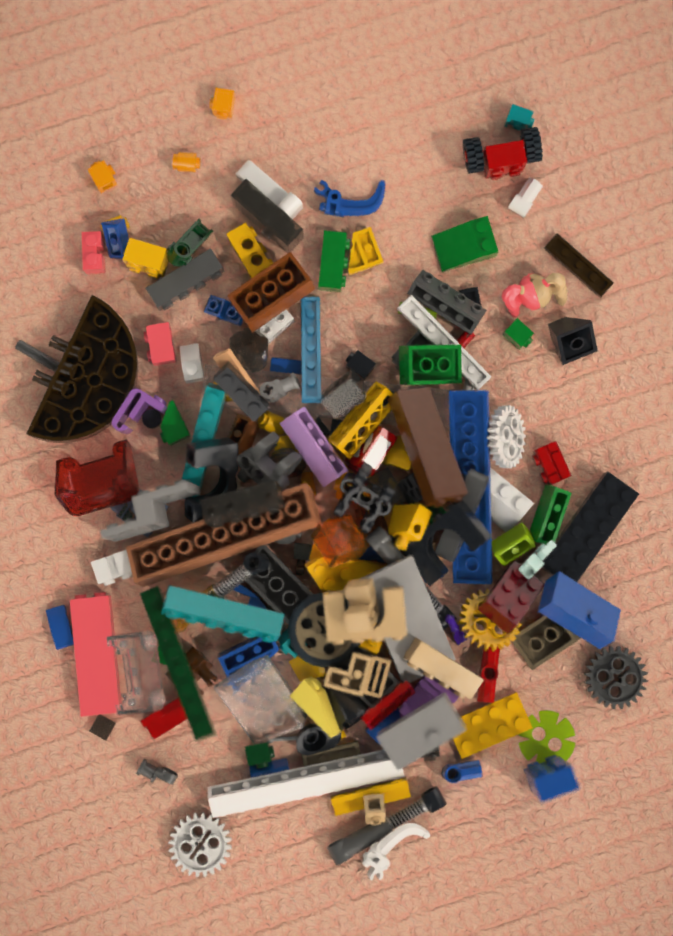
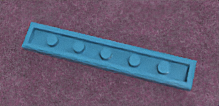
M303 297L301 299L302 403H321L320 297Z

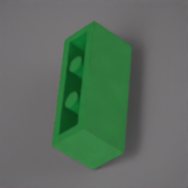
M324 230L318 290L341 292V287L346 285V276H343V268L347 269L348 257H345V250H349L350 239L347 238L346 232Z
M545 485L530 528L534 542L547 545L552 540L555 543L572 494L571 492L555 486Z

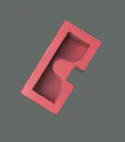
M101 231L81 232L84 272L86 274L105 273V258L100 254V251H105L104 235Z
M169 322L146 326L144 339L145 343H149L150 350H147L148 361H152L154 366L177 362Z

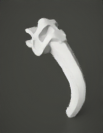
M406 823L388 833L379 842L373 843L369 847L370 850L362 855L364 857L362 864L365 867L371 866L367 872L369 879L373 880L376 874L377 878L382 880L383 871L390 865L386 855L403 838L409 835L429 838L430 832L416 823Z

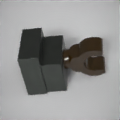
M294 543L293 559H298L297 575H304L305 560H309L312 550L311 544Z

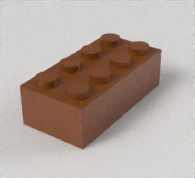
M289 252L228 294L227 297L253 333L314 291L315 286L306 271L293 254Z

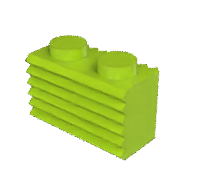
M523 522L492 541L494 556L503 566L513 562V560H516V558H519V556L529 552V550H532V547L535 548L536 546L531 532Z

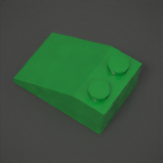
M488 216L468 221L431 236L442 272L494 258L499 252Z
M461 345L399 346L400 385L462 383Z

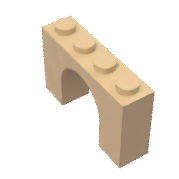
M404 586L384 587L385 615L383 619L373 626L371 631L348 633L347 627L343 624V614L346 612L344 590L324 592L327 642L343 644L346 640H352V643L364 642V639H372L373 642H378L389 637L392 640L404 639L403 636H407Z

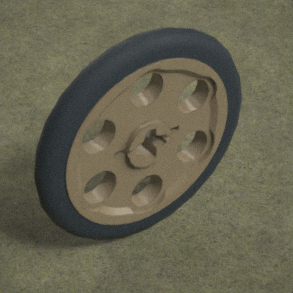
M317 593L302 600L294 609L288 625L289 640L296 654L305 662L319 667H333L349 659L360 643H352V640H347L343 644L327 642V634L320 633L322 628L317 622L319 621L322 625L326 626L325 615L319 616L316 613L317 606L324 605V593ZM345 599V601H346V610H347L349 604H348V600ZM310 618L312 620L311 628L304 629L301 626L302 619ZM308 637H313L316 640L314 648L309 649L305 646V640ZM328 643H331L335 648L334 653L331 655H327L323 651L324 646Z

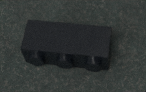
M230 362L226 363L215 373L213 380L253 422L268 410L269 403Z

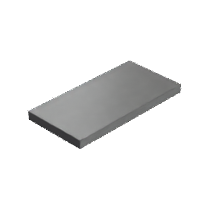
M408 555L360 578H373L380 610V616L376 621L377 624L385 615L384 587L404 586L407 636H403L404 639L392 640L391 637L384 638L402 683L406 680L410 683L424 676V670L411 668L407 665L408 660L403 657L415 637L452 660H456L412 555Z

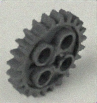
M609 646V652L602 648V655L596 652L595 656L597 659H589L593 663L592 666L586 665L590 672L584 673V675L589 677L584 683L591 685L587 688V691H593L591 698L598 696L597 703L600 704L604 701V707L606 708L610 703L612 709H615L617 704L620 709H623V703L631 707V700L637 703L636 696H643L639 692L640 689H647L642 685L648 682L647 679L643 678L648 672L642 671V668L646 665L639 664L641 657L634 659L635 652L632 651L628 654V648H624L622 652L620 646L616 647V651H614L612 646ZM619 658L622 663L621 667L615 669L613 661ZM627 666H629V669L627 671L620 674ZM601 671H605L607 674L604 681L598 679V674ZM614 673H615V674H620V675L618 676V679H619L618 682H617V681H612V680L614 679V676H613ZM628 674L634 676V681L631 684H627L625 681ZM612 681L605 689L602 688L605 684ZM614 686L619 688L617 696H612L610 693L611 688Z

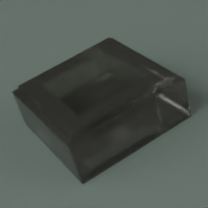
M101 714L97 716L89 731L106 741L116 722Z

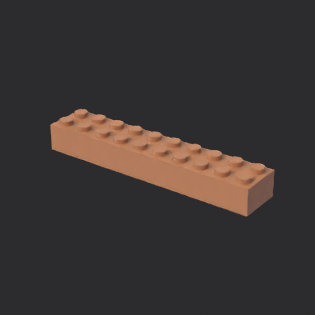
M305 483L126 547L134 583L145 587L322 525L312 488Z

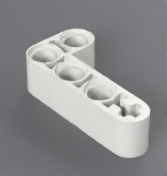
M247 160L236 173V176L288 222H291L303 209V203L292 192L288 194L252 161Z

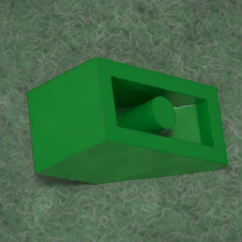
M173 400L170 401L160 427L162 432L159 434L164 444L168 442L172 446L191 437L175 402Z

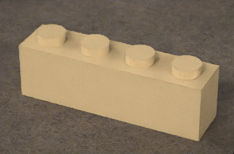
M415 637L403 656L408 660V666L415 670L418 668L424 670L423 675L431 680L434 677L440 680L438 684L446 689H449V687L455 690L453 693L462 699L465 696L472 699L483 682L481 677Z

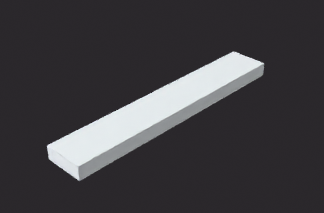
M412 295L397 308L432 345H460ZM461 346L462 376L476 390H479L491 376Z

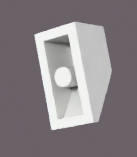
M199 343L180 346L181 364L186 384L205 381Z

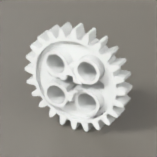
M514 406L498 407V410H494V415H491L493 421H489L491 428L487 429L490 433V436L487 437L490 440L488 447H491L490 454H493L492 460H496V465H499L500 468H512L519 464V459H522L521 452H524L523 445H526L524 442L526 435L523 434L525 427H522L524 420H520L521 414H518V409H515Z
M195 812L193 819L187 815V822L181 819L179 821L181 827L178 825L174 826L177 833L171 832L170 834L175 839L168 842V844L174 845V847L169 849V852L175 853L171 857V860H178L175 866H183L181 872L188 869V876L194 871L197 878L200 872L206 877L207 871H210L213 875L215 873L214 868L221 870L220 863H227L224 857H230V853L226 850L232 849V845L227 844L232 840V837H226L230 830H223L225 823L219 825V817L212 820V814L205 818V812L202 813L201 817H198V814ZM196 826L201 827L203 834H194L193 828ZM211 830L210 835L203 844L204 847H200L194 858L190 859L198 843L203 839L206 832ZM217 838L219 845L216 847L211 846L209 839ZM189 843L192 846V850L189 852L184 851L182 844ZM205 854L208 861L201 863L198 860V855Z

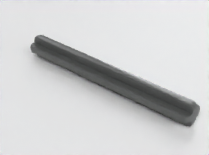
M22 340L17 342L15 348L18 351L56 372L60 362Z

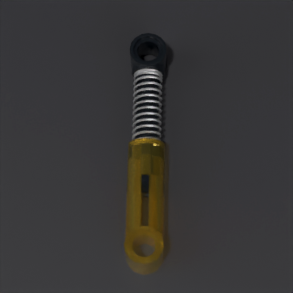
M263 553L247 554L240 568L237 567V569L232 571V574L229 573L224 579H221L219 584H211L201 593L224 599L227 593H230L243 581H246V579L258 572L266 571L269 566L268 557ZM256 558L259 560V565L257 567L254 565V561ZM177 617L176 619L178 633L184 632L192 624L182 618Z

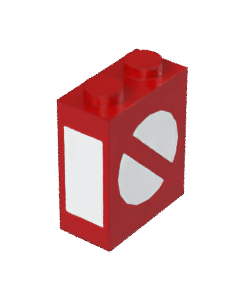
M377 426L351 459L346 457L344 461L349 464L348 468L355 473L358 472L364 461L373 466L369 475L373 477L397 440V437L385 428Z

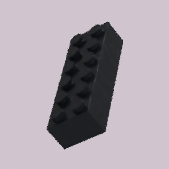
M610 472L603 473L555 541L557 546L542 560L544 565L541 568L551 576L560 571L578 582L639 493Z

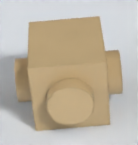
M383 794L364 795L366 824L379 825L385 822Z

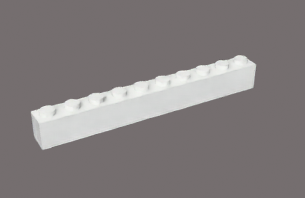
M379 750L207 787L208 801L213 817L225 816L274 804L301 800L307 797L358 788L368 784H377L382 781L396 780L404 777L403 768L397 771L385 750Z

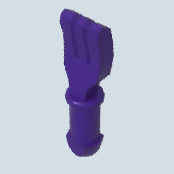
M447 615L445 621L450 627L455 642L459 645L466 641L467 638H465V634L461 631L455 618L452 615Z

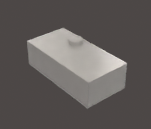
M443 692L380 730L376 738L397 771L466 731V724L446 692Z

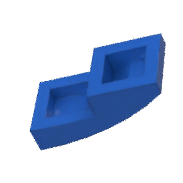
M240 584L233 589L250 597L248 605L268 609L263 601L245 586Z
M61 605L46 610L56 649L59 650L74 645L73 630L69 622L66 606Z

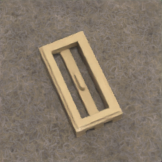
M372 655V662L363 694L382 698L391 660ZM376 660L379 662L370 692L367 689ZM384 662L386 666L378 693H375L382 663Z

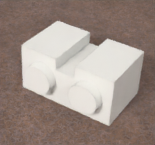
M127 550L91 562L98 584L108 586L115 583L114 579L122 577L123 580L133 577Z

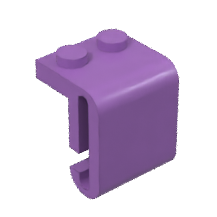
M133 389L112 419V426L122 434H130L133 430L124 424L128 417L138 423L149 406L165 415L167 403L157 395L153 398L140 389Z
M424 675L413 688L415 694L400 705L399 715L401 718L443 692H446L452 703H455L459 696L453 693L454 690L451 687L446 689L438 684L440 680L434 677L431 680Z

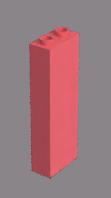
M106 592L94 593V597L87 598L86 594L75 595V599L70 600L81 717L119 713L122 711L111 595L106 596Z

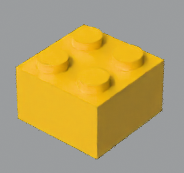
M129 238L122 259L129 268V271L138 274L142 271L148 273L147 276L158 279V277L163 278L165 276L169 263L166 248Z

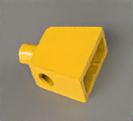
M421 504L394 505L388 532L397 539L395 547L400 550H406L409 541L421 540L433 512Z

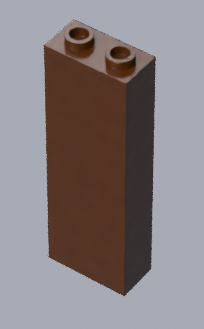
M430 387L396 391L388 401L426 506L434 505L435 507H440L449 502L451 504L461 502L462 498L468 494Z

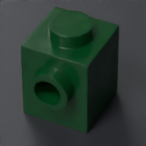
M269 742L245 746L248 766L257 765V769L268 767V763L272 762V758L275 757L274 747L270 746Z

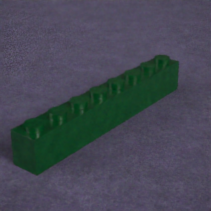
M156 586L139 593L195 741L200 742L217 735L173 619L166 617L165 614H161L165 601L162 589Z

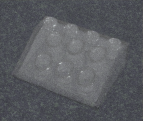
M268 655L249 662L214 686L218 695L254 744H260L304 727L307 713L290 697L293 693L292 689Z

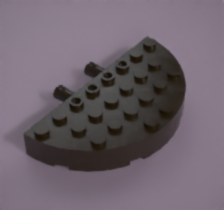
M91 295L71 340L67 342L53 335L52 341L49 342V347L64 352L54 376L51 377L36 370L35 374L39 377L33 376L32 381L48 387L26 433L32 438L52 443H70L95 436L112 425V419L131 390L136 388L138 356L130 331L117 312L94 295Z

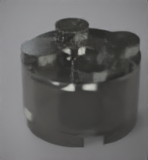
M248 327L230 337L229 348L244 370H252L253 373L265 368L268 360L267 337L257 331L252 333Z

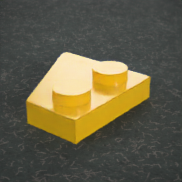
M371 227L353 233L349 275L384 263Z

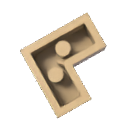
M373 578L350 580L344 588V597L348 600L349 606L343 614V624L347 627L348 633L371 631L380 616Z
M353 652L348 670L329 666L324 686L363 696L372 656Z

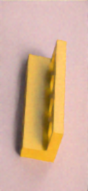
M375 381L327 439L328 442L348 459H351L391 411L390 403L383 406V400L387 395L391 397L393 393L387 387ZM377 411L375 420L370 421L372 413ZM365 426V432L358 436V430ZM353 441L351 449L347 452L344 447L348 442Z
M406 777L331 796L335 816L365 809L364 795L383 794L384 804L411 797Z

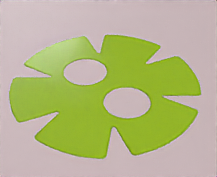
M549 710L539 711L540 723L534 715H530L528 718L533 728L519 734V736L529 739L519 742L523 756L529 761L538 754L536 762L539 764L545 762V758L552 755L560 756L567 761L572 755L576 744L575 742L565 740V738L575 736L574 728L567 718H564L556 725L559 716L557 712ZM536 727H541L546 732L545 738L541 741L535 740L532 736V731ZM558 738L561 740L562 747L559 751L549 749L548 743L550 739Z

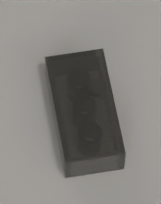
M245 179L231 194L233 205L262 230L261 234L266 239H272L287 253L291 252L304 238L303 228L249 180Z

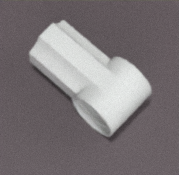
M529 177L508 208L524 218L543 185L536 179Z

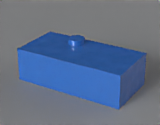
M559 571L545 581L538 612L598 649H601L615 641L621 609Z

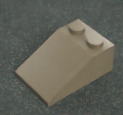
M543 615L522 629L518 635H515L516 639L512 642L531 670H534L577 642L580 637Z

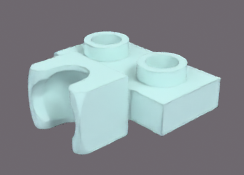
M552 540L547 545L542 543L523 563L519 571L527 579H530L544 565L542 560L557 545Z

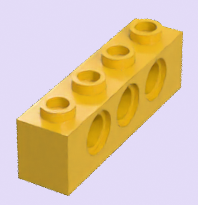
M244 223L226 233L229 242L251 278L274 263L271 258L267 259L264 253L267 251L262 242L258 243L255 239L257 234L252 226L248 227L247 223ZM249 241L253 244L250 249L243 248L245 242ZM254 258H261L263 260L258 266L252 264Z

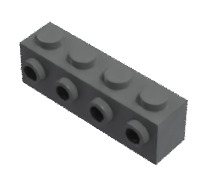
M424 270L420 272L407 292L409 296L412 295L417 301L469 334L473 333L487 311L478 303L471 301L464 294L457 292L448 284L443 283Z

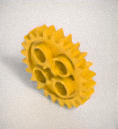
M487 588L484 594L481 590L477 592V595L472 593L471 599L467 598L465 600L466 604L461 606V609L464 611L459 613V616L463 617L459 624L465 625L461 631H467L465 638H472L470 644L476 641L477 648L484 645L485 651H487L489 646H491L492 651H495L497 646L500 650L504 648V645L508 647L511 644L510 641L516 639L515 635L520 633L517 628H520L522 624L519 622L508 634L504 630H502V634H497L495 627H500L494 622L491 623L489 618L477 610L478 605H481L490 592ZM476 623L481 624L484 630H478Z

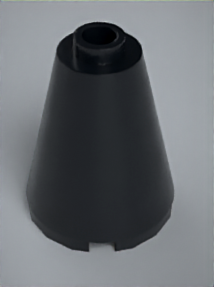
M323 686L341 732L344 727L348 729L362 720V714L370 709L358 695Z

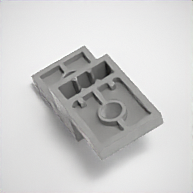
M179 480L174 482L175 485L169 487L167 485L158 486L152 492H149V490L138 492V496L132 497L136 518L127 519L124 521L125 524L121 525L117 523L107 525V529L100 530L101 537L117 542L170 527L165 504L201 494L199 486L186 480Z

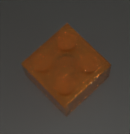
M350 514L318 524L310 536L329 568L361 558L369 547L367 540L358 529Z

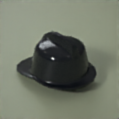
M307 724L297 734L296 748L299 753L306 756L330 750L339 743L341 732L330 738L317 724Z

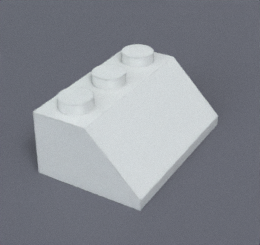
M490 467L491 521L504 532H507L523 518L534 503Z

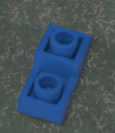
M210 295L204 313L241 327L243 319L231 302Z

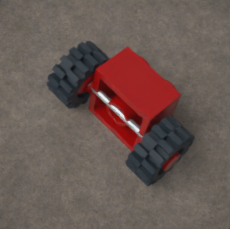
M538 127L521 129V140L485 146L484 150L482 149L479 137L463 139V155L468 174L484 171L485 178H491V180L501 179L504 175L515 177L523 172L526 164L542 161L543 149Z

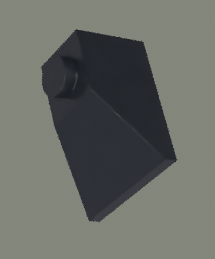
M564 317L548 324L552 342L562 365L598 351L591 320Z

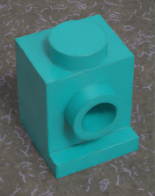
M512 104L504 127L508 128V125H511L513 129L518 131L532 128L535 121L532 118L534 111Z

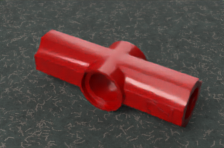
M483 645L481 666L478 672L479 677L483 679L477 693V701L494 703L496 680L499 675L500 649L498 646L495 651H492L491 646L485 651ZM486 668H490L493 671V675L489 679L484 675Z

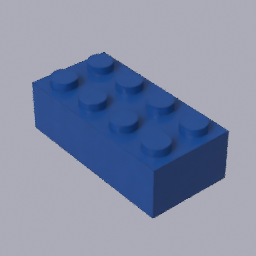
M549 756L545 758V762L540 764L533 762L527 765L528 768L523 769L531 792L542 803L580 789L572 766L560 756Z

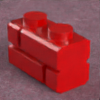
M556 441L533 451L534 455L532 458L535 465H539L542 470L540 476L544 484L552 485L572 476Z

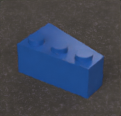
M254 636L218 653V660L234 692L279 651L277 641L265 642L262 638Z

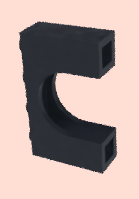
M229 437L186 443V462L194 468L217 465L220 469L219 482L211 492L201 496L185 498L184 516L192 523L235 508L236 473L238 471L237 454L239 448L237 443Z
M463 499L461 502L449 504L446 507L448 510L442 515L440 512L431 519L434 523L429 527L427 525L421 540L409 541L407 549L401 550L405 557L408 555L413 556L421 577L429 586L449 571L433 549V537L437 530L449 529L456 532L472 552L492 537Z

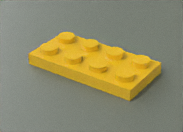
M515 692L494 701V703H489L462 715L461 718L466 724V731L454 737L453 741L461 759L528 731L533 727L518 693Z

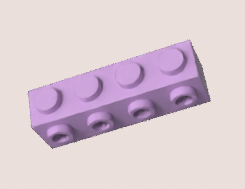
M305 406L279 423L323 488L348 471Z

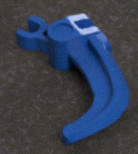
M323 180L319 184L324 187V190L320 191L315 187L313 191L316 195L325 198V202L319 205V210L324 212L325 215L337 217L369 215L378 210L383 202L386 184L385 181L381 180L374 195L367 200L342 199L341 193L338 190H331L326 181Z

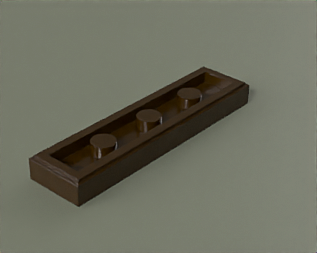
M558 233L544 247L546 251L600 298L614 284L613 281Z

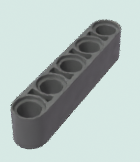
M471 469L464 481L468 494L462 499L475 514L490 477ZM444 529L435 551L436 555L453 563L460 551L463 539L456 532Z

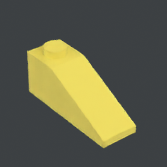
M312 676L304 679L290 697L330 738L338 735L341 730L325 689L321 686L320 681Z

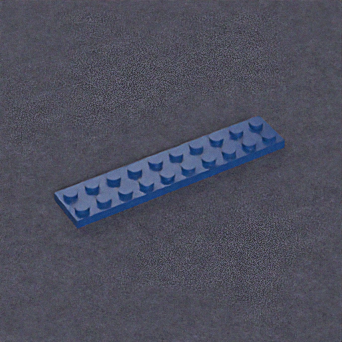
M489 390L449 391L450 445L463 480L465 481L471 469L490 477V447H488L490 440L487 439L490 436L487 430L490 428ZM490 477L475 515L492 535ZM492 537L474 552L463 541L460 551L453 562V583L488 585L493 583Z

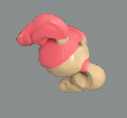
M530 273L524 276L518 285H510L503 290L501 297L510 315L516 318L520 313L519 306L521 304L531 310H537L545 307L552 295L555 296L559 305L564 306L567 301L568 290L565 276L560 273H552L546 279L538 274Z

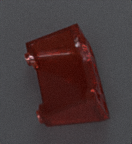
M127 439L114 443L112 446L114 455L81 465L72 457L56 460L54 496L70 515L82 516L132 501V497L138 496L140 488L132 448Z

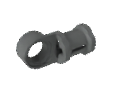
M146 759L142 761L136 773L150 779L152 783H154L157 777L164 782L174 784L178 777V774L171 769L155 767L149 764Z

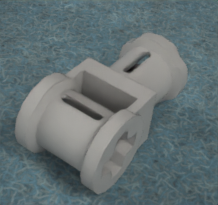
M291 373L289 377L282 380L276 379L272 382H264L260 386L259 391L263 398L271 403H275L281 397L286 396L287 392L295 388L300 389V384L296 375Z

